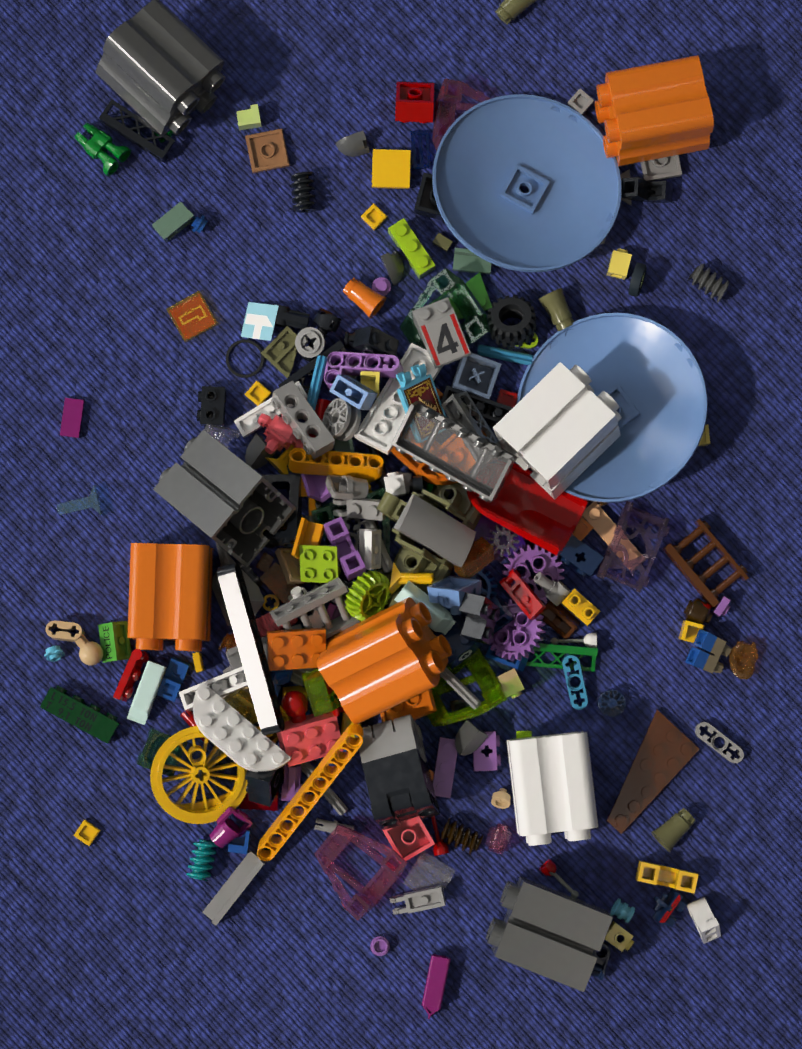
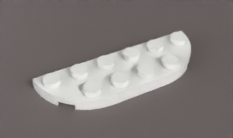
M204 682L200 684L193 700L195 723L201 733L229 758L244 769L253 772L277 770L291 760L288 754L267 736L263 735L259 729Z

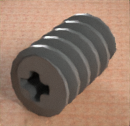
M704 263L695 268L687 282L693 279L692 286L699 283L698 290L705 287L704 294L707 295L712 292L711 299L718 296V303L727 291L729 281L722 283L723 277L721 276L716 279L717 273L714 272L710 275L711 268L703 270Z

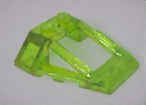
M480 649L453 670L450 667L447 668L455 675L464 666H467L473 675L460 679V681L465 686L477 681L485 700L481 701V705L475 710L468 706L449 713L440 695L454 689L449 684L444 685L447 682L441 677L438 685L431 689L437 711L427 716L433 727L445 726L482 715L507 700L504 689Z

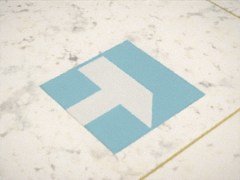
M248 302L241 337L271 341L279 306Z

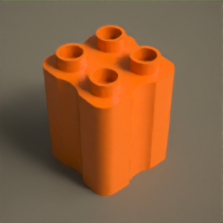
M698 55L606 72L605 83L596 86L598 100L595 101L596 117L599 124L605 123L606 135L603 136L604 152L606 158L615 157L618 166L709 149L710 133L713 132L714 118Z
M131 543L127 638L136 639V649L163 650L164 640H175V650L202 652V641H211L214 549L210 548L209 545Z
M408 597L329 638L326 651L322 652L317 659V666L328 686L337 695L342 708L352 723L360 724L438 685L440 673L444 672L448 663V657L452 655V650L449 642L443 635L436 636L429 628L428 624L432 622V618L424 603L419 602L416 604L412 598Z

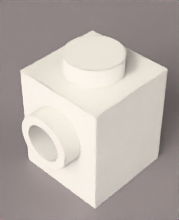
M399 472L388 473V477H384L386 492L396 497L405 496L406 490L403 474L399 475Z

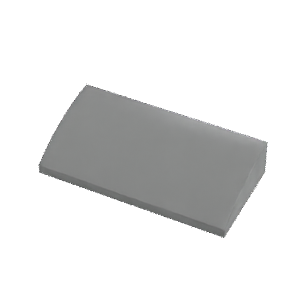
M414 494L411 495L394 526V529L459 567L463 566L476 535L474 530Z

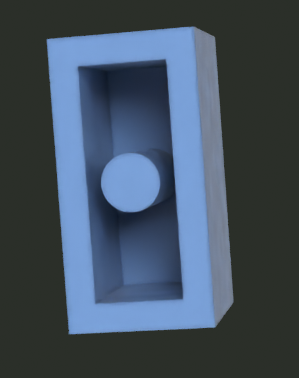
M337 374L329 390L359 410H370L378 393L350 376Z

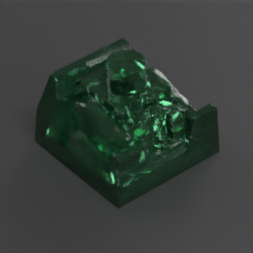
M151 726L147 734L145 746L137 757V765L151 770L157 751L172 735ZM185 741V742L182 743V745L184 746V748H186V746H187V744H188L187 741ZM179 745L172 751L173 754L182 758L184 752ZM168 756L165 764L178 766L179 761ZM163 768L162 774L173 776L176 770Z

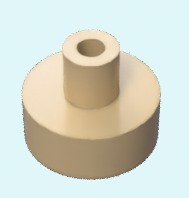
M501 788L492 794L491 804L494 807L506 809L510 806L511 796L507 793L506 789Z

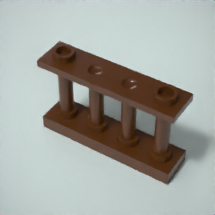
M698 519L694 522L698 527L677 545L674 544L672 546L669 543L662 550L702 598L713 608L720 603L717 600L720 593L737 579L741 578L743 581H746L749 578L746 575L748 571L742 564L738 565L710 532V525L705 520L701 521ZM703 533L710 542L689 560H684L680 556L681 551ZM716 548L723 557L701 575H696L692 570L694 565ZM726 563H729L735 572L716 588L709 590L705 586L706 580Z

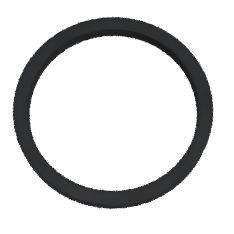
M239 340L229 347L226 353V364L234 375L241 378H249L261 370L264 364V356L261 354V363L255 372L248 375L236 373L229 364V354L233 347L240 343H250L258 348L260 354L262 352L257 343L251 340Z

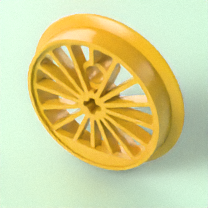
M197 726L185 728L175 733L162 744L152 762L150 782L155 799L170 816L186 823L206 824L217 821L229 807L236 809L247 793L246 787L248 782L245 779L247 769H244L235 762L213 766L227 757V755L222 753L209 762L218 750V747L215 745L206 758L209 739L205 737L203 748L196 745L195 738L205 737ZM191 739L193 746L186 751L182 743ZM179 745L191 764L173 754L172 751ZM201 751V757L193 759L192 753ZM168 756H171L188 768L167 765L165 762ZM237 766L236 776L213 772ZM163 768L187 772L162 778ZM202 770V776L198 777V771ZM210 776L235 780L232 789H229ZM186 778L168 791L164 790V782ZM208 780L228 793L217 796ZM189 782L176 802L169 797V795ZM204 783L214 795V798L206 800ZM200 784L203 800L195 802ZM194 785L191 803H181Z

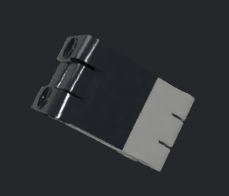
M411 714L374 724L373 727L371 725L363 727V743L359 748V753L371 801L372 814L380 827L386 830L400 826L401 821L418 816L426 819L440 815V808L435 796L423 746L422 733Z

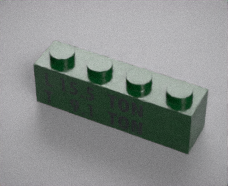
M59 685L56 688L50 687L40 708L107 744L112 741L121 724L117 721L118 717L109 712L107 715L100 712V707L92 703L90 706L83 703L84 699L75 694L73 697L66 694L68 690Z

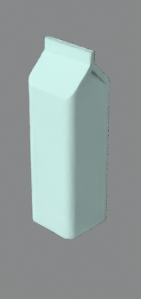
M411 581L406 583L394 599L398 603L410 597L416 604L419 602L424 603L432 618V622L428 626L435 632H442L446 635L456 623L447 609L439 603H431L429 596Z
M152 661L147 662L127 719L143 725L146 724L167 667Z

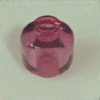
M497 824V826L489 828L485 841L489 851L503 854V852L510 849L513 834L508 830V826Z

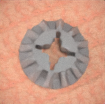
M313 327L302 329L295 339V346L299 354L307 358L318 356L324 350V344L326 343L324 334ZM307 337H309L312 340L316 339L313 343L314 348H312L311 346H306L308 343Z

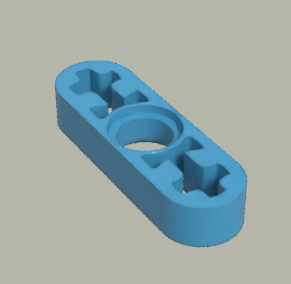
M567 654L562 659V666L572 707L581 710L587 706L588 698L580 661L576 655ZM569 658L576 661L573 667L574 671L579 670V673L574 672L567 675V672H571L570 666L565 665ZM574 676L580 678L581 681L577 687H572L569 684L570 679ZM583 688V692L579 691L581 698H584V701L581 702L582 705H578L577 702L574 703V700L577 699L576 693L571 694V691H578Z

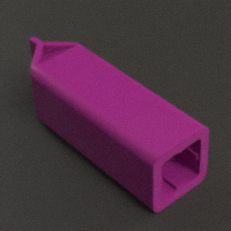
M436 954L431 955L422 1006L427 1012L429 1020L432 1014L441 1009L450 957Z

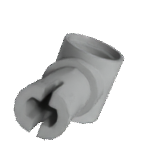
M538 572L533 578V581L544 589L545 596L556 606L571 592L559 580L557 582L551 581L541 572Z

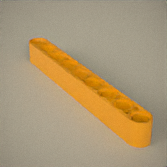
M352 724L347 727L262 836L257 850V856L260 860L270 861L274 858L361 747L364 730L360 725ZM351 735H357L359 737L353 738L351 737ZM345 749L347 750V752H341L339 750ZM333 763L336 766H329L328 764ZM317 778H324L325 780L320 781Z

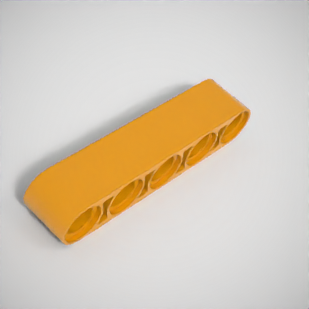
M295 448L290 451L288 467L293 473L323 476L350 475L355 478L376 480L382 475L384 461L379 455L328 451L313 459L311 454L308 455L305 452L304 448Z

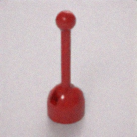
M433 816L431 819L437 840L433 846L434 856L449 853L448 846L440 840L436 819Z

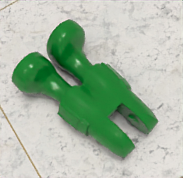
M86 123L83 125V128L93 137L88 140L79 132L74 137L84 147L86 153L93 159H100L102 161L104 174L111 176L116 172L118 162L106 154L104 150H109L120 162L127 160L131 150L127 146L113 144L112 137L98 130L93 125Z

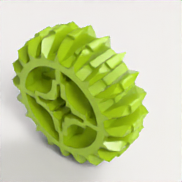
M369 570L367 573L363 572L361 577L357 576V580L348 588L349 593L346 594L345 608L348 610V613L357 620L363 621L384 610V606L388 604V599L391 598L389 579L375 570Z

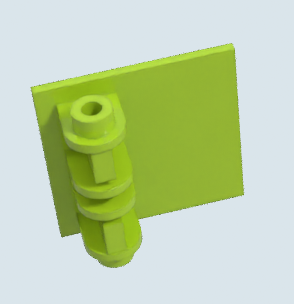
M299 545L301 582L328 583L338 578V575H341V567H338L337 546Z

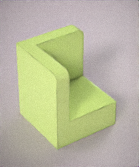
M258 104L250 105L251 109L237 111L239 131L262 127Z

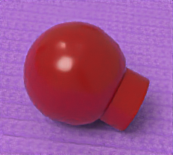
M300 691L286 693L281 701L284 713L291 718L292 723L305 721L307 718L305 712L308 708L307 697Z

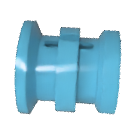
M618 898L611 909L610 915H617L618 919L621 920L623 918L624 922L629 923L635 912V907L632 906L630 908L627 903H621V899Z

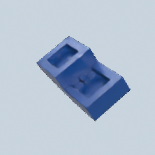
M172 657L157 695L175 702L190 664Z

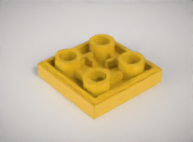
M373 149L372 188L410 189L411 150Z

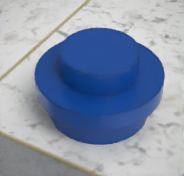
M196 216L191 224L193 232L197 231L200 233L208 221L204 218L205 216Z

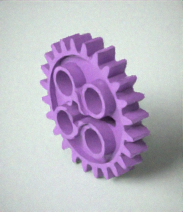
M527 544L526 550L519 546V553L513 550L514 557L507 556L510 563L503 564L507 570H503L502 574L508 576L512 568L517 569L519 566H524L525 572L521 574V577L526 583L533 584V592L546 604V593L542 587L540 590L537 589L525 560L529 561L532 570L536 574L541 572L544 575H549L550 580L555 582L564 579V576L559 574L564 569L558 567L562 562L560 560L555 561L558 556H551L552 553L549 551L545 552L543 548L538 549L536 544H534L533 549ZM536 558H542L543 561L540 566H533V561Z
M509 599V604L506 603L514 620L497 631L490 640L489 645H492L490 649L496 652L497 656L505 660L514 661L516 658L521 661L522 656L528 658V652L535 653L534 646L540 648L537 642L538 640H544L540 637V634L546 632L541 629L546 623L540 621L544 618L541 614L534 620H530L515 601ZM527 617V622L523 624L524 619ZM507 635V640L503 642L504 637ZM525 636L524 641L521 643L522 637Z

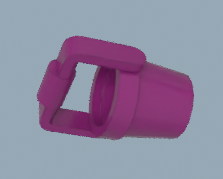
M229 807L217 819V826L209 835L210 839L218 847L224 848L235 838L241 837L251 827L252 821L246 813ZM231 814L245 821L241 828L228 818Z

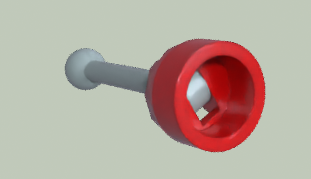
M551 859L547 860L540 867L539 870L544 875L554 876L571 893L572 897L577 898L579 896V893L573 890L556 873V865Z

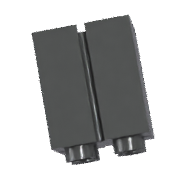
M202 430L197 437L192 438L186 444L184 453L181 455V458L185 461L184 464L180 466L175 462L172 467L165 469L160 475L159 483L153 490L247 568L270 541L263 535L264 530L267 529L275 535L296 510V507L263 476L205 430Z
M522 876L519 877L517 884L507 881L500 898L501 906L507 908L506 915H504L503 920L493 917L485 937L487 943L493 945L492 951L494 956L585 992L597 957L592 956L594 949L597 951L601 950L613 917L605 909Z

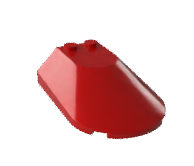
M497 461V463H491L487 467L481 468L476 479L494 489L507 463ZM515 463L498 497L493 501H485L479 497L478 493L467 491L470 502L482 515L556 556L561 555L575 532L589 500L575 497L565 491L554 500L530 476L532 471L527 470L525 472Z

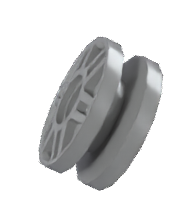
M337 398L327 406L322 422L333 438L340 441H348L356 434L359 428L361 410L343 399Z

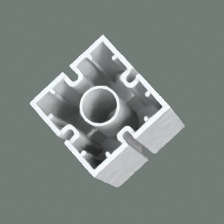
M561 362L493 427L502 448L518 457L515 462L525 472L531 468L533 472L530 476L554 500L621 436L618 421L622 418L616 411L619 408L617 402L605 391L596 396L594 390L589 385L592 380L578 365L575 364L568 370Z

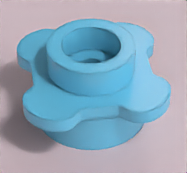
M52 646L45 650L46 654L44 657L47 661L55 662L60 660L65 653L60 646Z

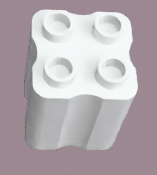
M580 731L506 740L516 829L519 836H526L528 846L552 843L551 833L564 832L565 839L568 841L591 839L590 829L598 827L587 732Z

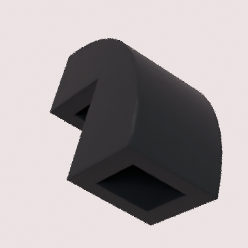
M640 177L621 179V197L624 199L651 203L672 202L673 184L668 181L648 182Z

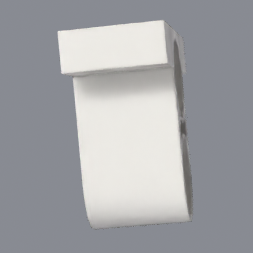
M705 897L687 904V909L703 944L721 937L719 923L714 917Z

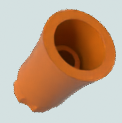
M355 278L351 279L343 289V293L362 309L370 319L378 313L386 301L385 296L375 292Z

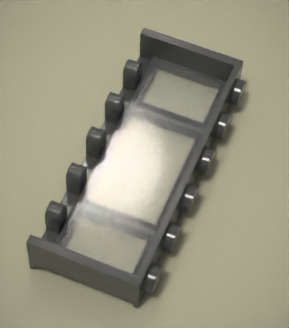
M419 401L411 403L391 443L400 453H407L413 456L412 459L414 461L427 464L429 469L434 472L443 473L448 480L452 482L457 481L462 484L465 490L478 493L479 497L485 501H493L498 497L513 464L518 458Z

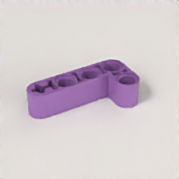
M336 351L330 353L327 357L324 381L330 389L333 384L331 381L336 378L337 374L360 376L361 371L380 372V377L396 378V374L403 372V366L395 355ZM341 361L338 365H334L335 362ZM355 362H359L357 366L352 367ZM378 363L376 367L371 368L372 364Z

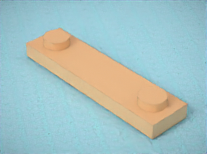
M593 502L585 509L582 515L583 518L594 527L593 529L629 571H632L645 559L597 502Z

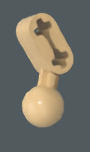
M51 621L46 625V633L52 639L70 641L77 644L80 648L79 658L84 664L92 666L102 660L103 649L101 645L93 641L89 642L84 636L83 628L79 624ZM55 626H57L62 631H57L54 635L51 629H55ZM76 628V630L79 631V634H75V637H73V635L69 632L74 631V629Z

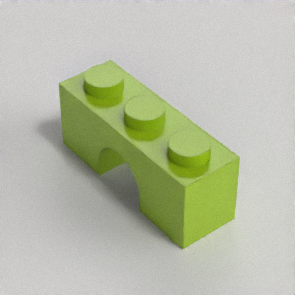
M404 218L388 228L389 235L397 247L405 254L409 265L419 279L435 270L434 262Z

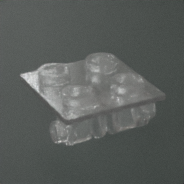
M423 851L402 884L414 891L442 885L444 891L456 870Z

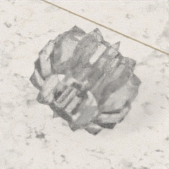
M496 525L497 533L493 530L489 531L494 538L487 537V541L493 542L488 545V548L496 547L493 551L494 555L498 550H501L500 557H503L506 550L507 555L510 556L509 548L513 551L517 550L512 543L519 544V540H513L518 535L516 533L511 535L512 531H506V528L503 526L500 531L499 526ZM501 536L503 538V536H506L508 544L500 545L498 537Z

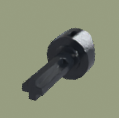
M323 308L319 309L313 320L318 323L319 327L317 329L324 334V339L328 331L336 332L341 324L340 318ZM316 339L311 340L308 346L314 348L313 343ZM303 356L302 358L310 362L315 357L307 358Z

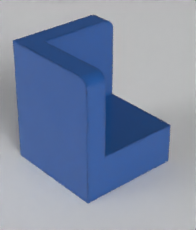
M246 830L241 837L232 840L228 845V852L248 854L251 830Z

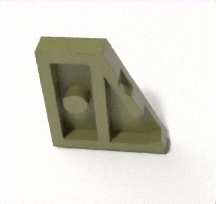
M288 326L261 352L286 378L290 377L298 352L295 346L297 334Z

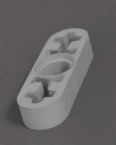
M700 722L696 725L695 734L704 743L731 763L742 761L744 752L738 745L707 722ZM707 726V732L713 734V731L716 732L711 737L710 742L707 741L710 738L706 734L700 735V727ZM722 737L725 743L722 748L715 747V738ZM729 743L731 744L729 749L732 751L738 750V759H731L732 755L728 751L725 754L722 752L728 747Z

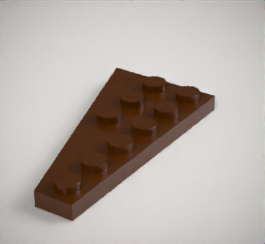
M657 709L606 820L620 834L628 828L699 750L690 739Z

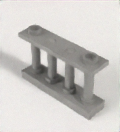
M339 577L269 612L278 627L282 625L284 630H293L290 621L299 616L304 628L309 629L313 627L307 612L317 607L324 626L321 628L326 629V639L360 622L352 617L345 608L342 594L348 591ZM335 599L341 616L330 620L324 604Z

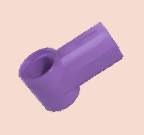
M285 764L281 801H291L301 788V764L291 767Z

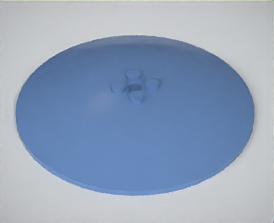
M525 94L505 95L473 106L458 117L448 128L434 158L432 170L434 197L441 217L449 230L472 253L485 261L509 270L547 272L558 270L580 261L594 251L606 238L619 211L621 202L620 171L615 157L606 158L603 147V135L579 112L546 97ZM526 186L529 189V192L523 193L520 191L519 187Z
M603 313L577 320L572 323L573 325L556 332L533 356V362L527 366L521 380L517 403L559 362L568 370L575 364L578 365L592 380L589 385L594 390L596 396L605 391L619 405L618 413L622 418L618 421L621 436L564 491L584 500L604 503L623 502L643 497L661 488L677 476L692 458L700 443L708 410L706 384L697 360L684 342L672 331L651 319L628 313Z

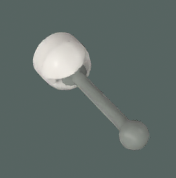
M589 633L584 639H557L553 637L550 642L553 645L557 643H584L588 648H597V633Z

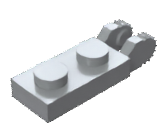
M367 498L351 500L333 499L334 505H347V509L334 510V516L379 521L386 519V516L376 509L381 500Z
M442 885L411 891L389 898L390 903L405 901L406 906L394 908L392 910L394 915L407 912L409 914L446 906Z

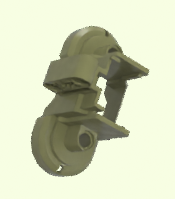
M460 483L435 485L431 493L424 489L421 491L422 494L412 492V494L436 508L439 506L449 511L461 520L462 524L472 530L475 529L482 516L472 505L468 498L467 490ZM385 492L376 509L390 520L397 522L407 503ZM454 492V497L448 500V496ZM392 529V532L396 534L395 541L402 546L394 560L400 573H433L434 582L432 584L451 574L455 566L444 558L436 557L424 548L421 550L415 547L414 540L396 529ZM417 560V565L411 568L413 561ZM401 584L400 588L402 589L406 584ZM432 584L415 585L428 595L427 586Z

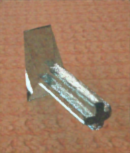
M93 486L89 497L57 504L59 515L92 507L102 515L96 486Z

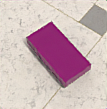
M65 398L60 436L80 438L84 400Z

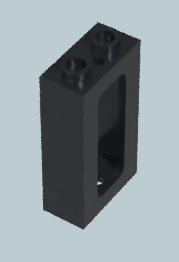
M262 475L276 489H290L289 501L296 507V510L288 518L285 531H277L273 535L267 529L264 530L263 535L270 540L265 547H293L302 514L301 475Z

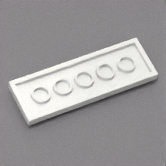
M413 343L410 344L400 360L403 372L410 371L412 380L415 379V375L411 367L419 364V366L425 364L427 369L426 375L431 374L433 381L443 367L435 369L427 350ZM389 378L354 435L355 439L389 455L393 448L391 443L406 415L397 389L401 388L397 378Z

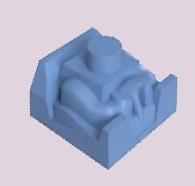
M448 576L427 586L429 601L431 603H441L443 607L450 608L452 615L462 614L459 609L465 592L480 596L481 580Z

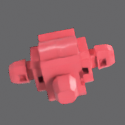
M262 413L258 418V423L262 427L265 426L267 428L264 432L267 436L265 439L267 443L265 451L267 453L273 454L276 450L281 452L283 447L288 450L291 444L294 446L293 448H304L301 440L296 439L291 426L284 422L282 415L280 417L276 414L272 420L270 416Z

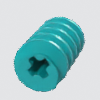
M198 838L200 841L193 843L198 849L191 851L196 855V857L190 858L194 865H188V868L193 871L186 873V875L194 879L208 881L205 878L211 877V873L207 870L213 869V866L208 862H214L215 859L210 855L216 854L217 851L212 847H217V845L213 841Z

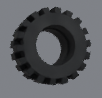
M508 295L505 296V299H497L498 303L494 302L492 304V308H489L487 315L491 338L496 340L498 345L502 343L503 347L506 348L508 345L511 348H515V345L521 347L524 342L527 344L530 341L529 338H533L534 332H536L534 307L531 306L529 301L525 302V298H517V295H513L510 298ZM508 318H518L521 320L520 323L513 326L502 323Z

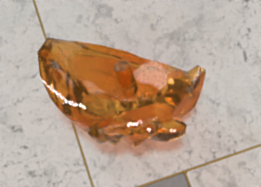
M737 641V644L731 649L729 654L730 667L734 675L739 679H749L754 673L755 662L758 660V650L755 642H752L750 645L744 641Z

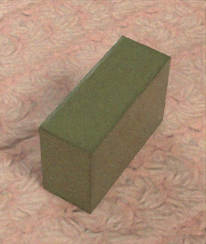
M438 233L432 243L447 252L453 241Z

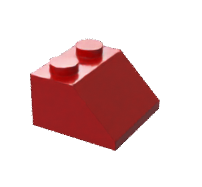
M397 82L395 121L403 123H433L434 83Z

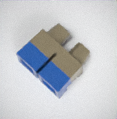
M699 629L693 645L708 653L691 647L685 663L712 674L713 672L721 673L724 664L718 662L720 655L727 657L732 648L726 644V641Z

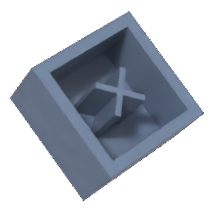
M471 353V355L460 359L451 387L490 399L501 363Z

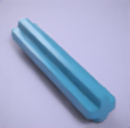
M481 344L478 346L477 354L480 356L524 365H530L533 362V355Z
M322 355L317 356L307 401L314 411L327 363V357Z

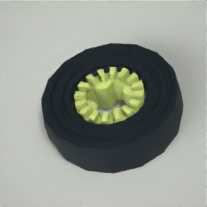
M637 263L635 265L629 285V295L639 296L647 270L646 264Z

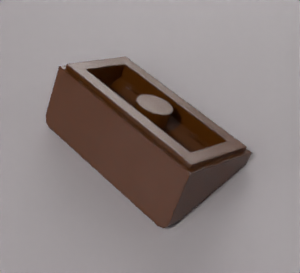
M549 600L545 605L546 608L540 613L544 616L542 620L564 639H568L581 622L562 605L556 606Z

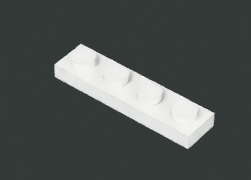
M297 381L295 385L307 400V393L301 383ZM272 397L234 420L244 438L262 427L257 421L262 413L270 416L272 420L276 414L278 416L282 415L279 409L276 410L272 405ZM288 404V405H287L288 407H291V408L295 407V406L292 405V404Z

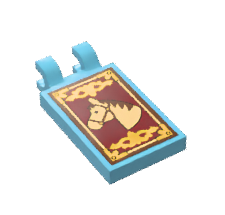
M416 364L411 367L415 375L413 380L410 371L396 374V378L401 388L397 389L405 414L411 403L419 401L446 416L431 374L426 375L427 369L425 364L420 366ZM416 413L410 425L416 443L427 440L436 424L419 413ZM441 427L439 433H441V432H443V431H445V430H447V429Z

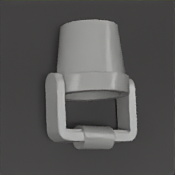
M327 475L325 484L332 498L351 500L367 497L369 487L366 479L355 478L350 475ZM333 482L339 483V492L336 491Z

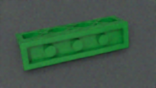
M538 643L540 648L534 646L533 649L542 653L537 655L535 652L536 658L526 664V666L563 669L559 658L564 654L580 655L578 659L585 655L592 656L591 667H583L580 664L581 670L595 672L598 648ZM545 652H550L555 657V660L550 664L544 663L540 658ZM554 653H562V654H560V655L557 657ZM539 659L541 663H535L534 661ZM556 661H558V662L560 663V665L553 664V663L556 662ZM573 661L569 665L570 670H574V667L572 665L576 663V661Z

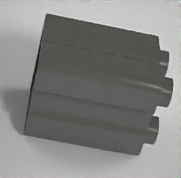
M152 0L134 17L125 21L107 37L103 47V56L95 72L161 136H164L170 130L176 135L180 134L192 120L188 114L196 109L201 114L208 111L217 100V96L213 92L222 85L226 78L221 73L225 61L160 0Z

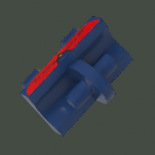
M671 889L668 895L664 893L660 899L656 896L653 898L657 904L653 908L656 912L652 918L661 925L665 924L672 927L676 922V918L671 915L675 908L682 912L686 908L687 903L682 899L683 896Z

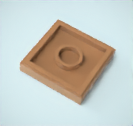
M282 129L245 136L253 174L290 167Z

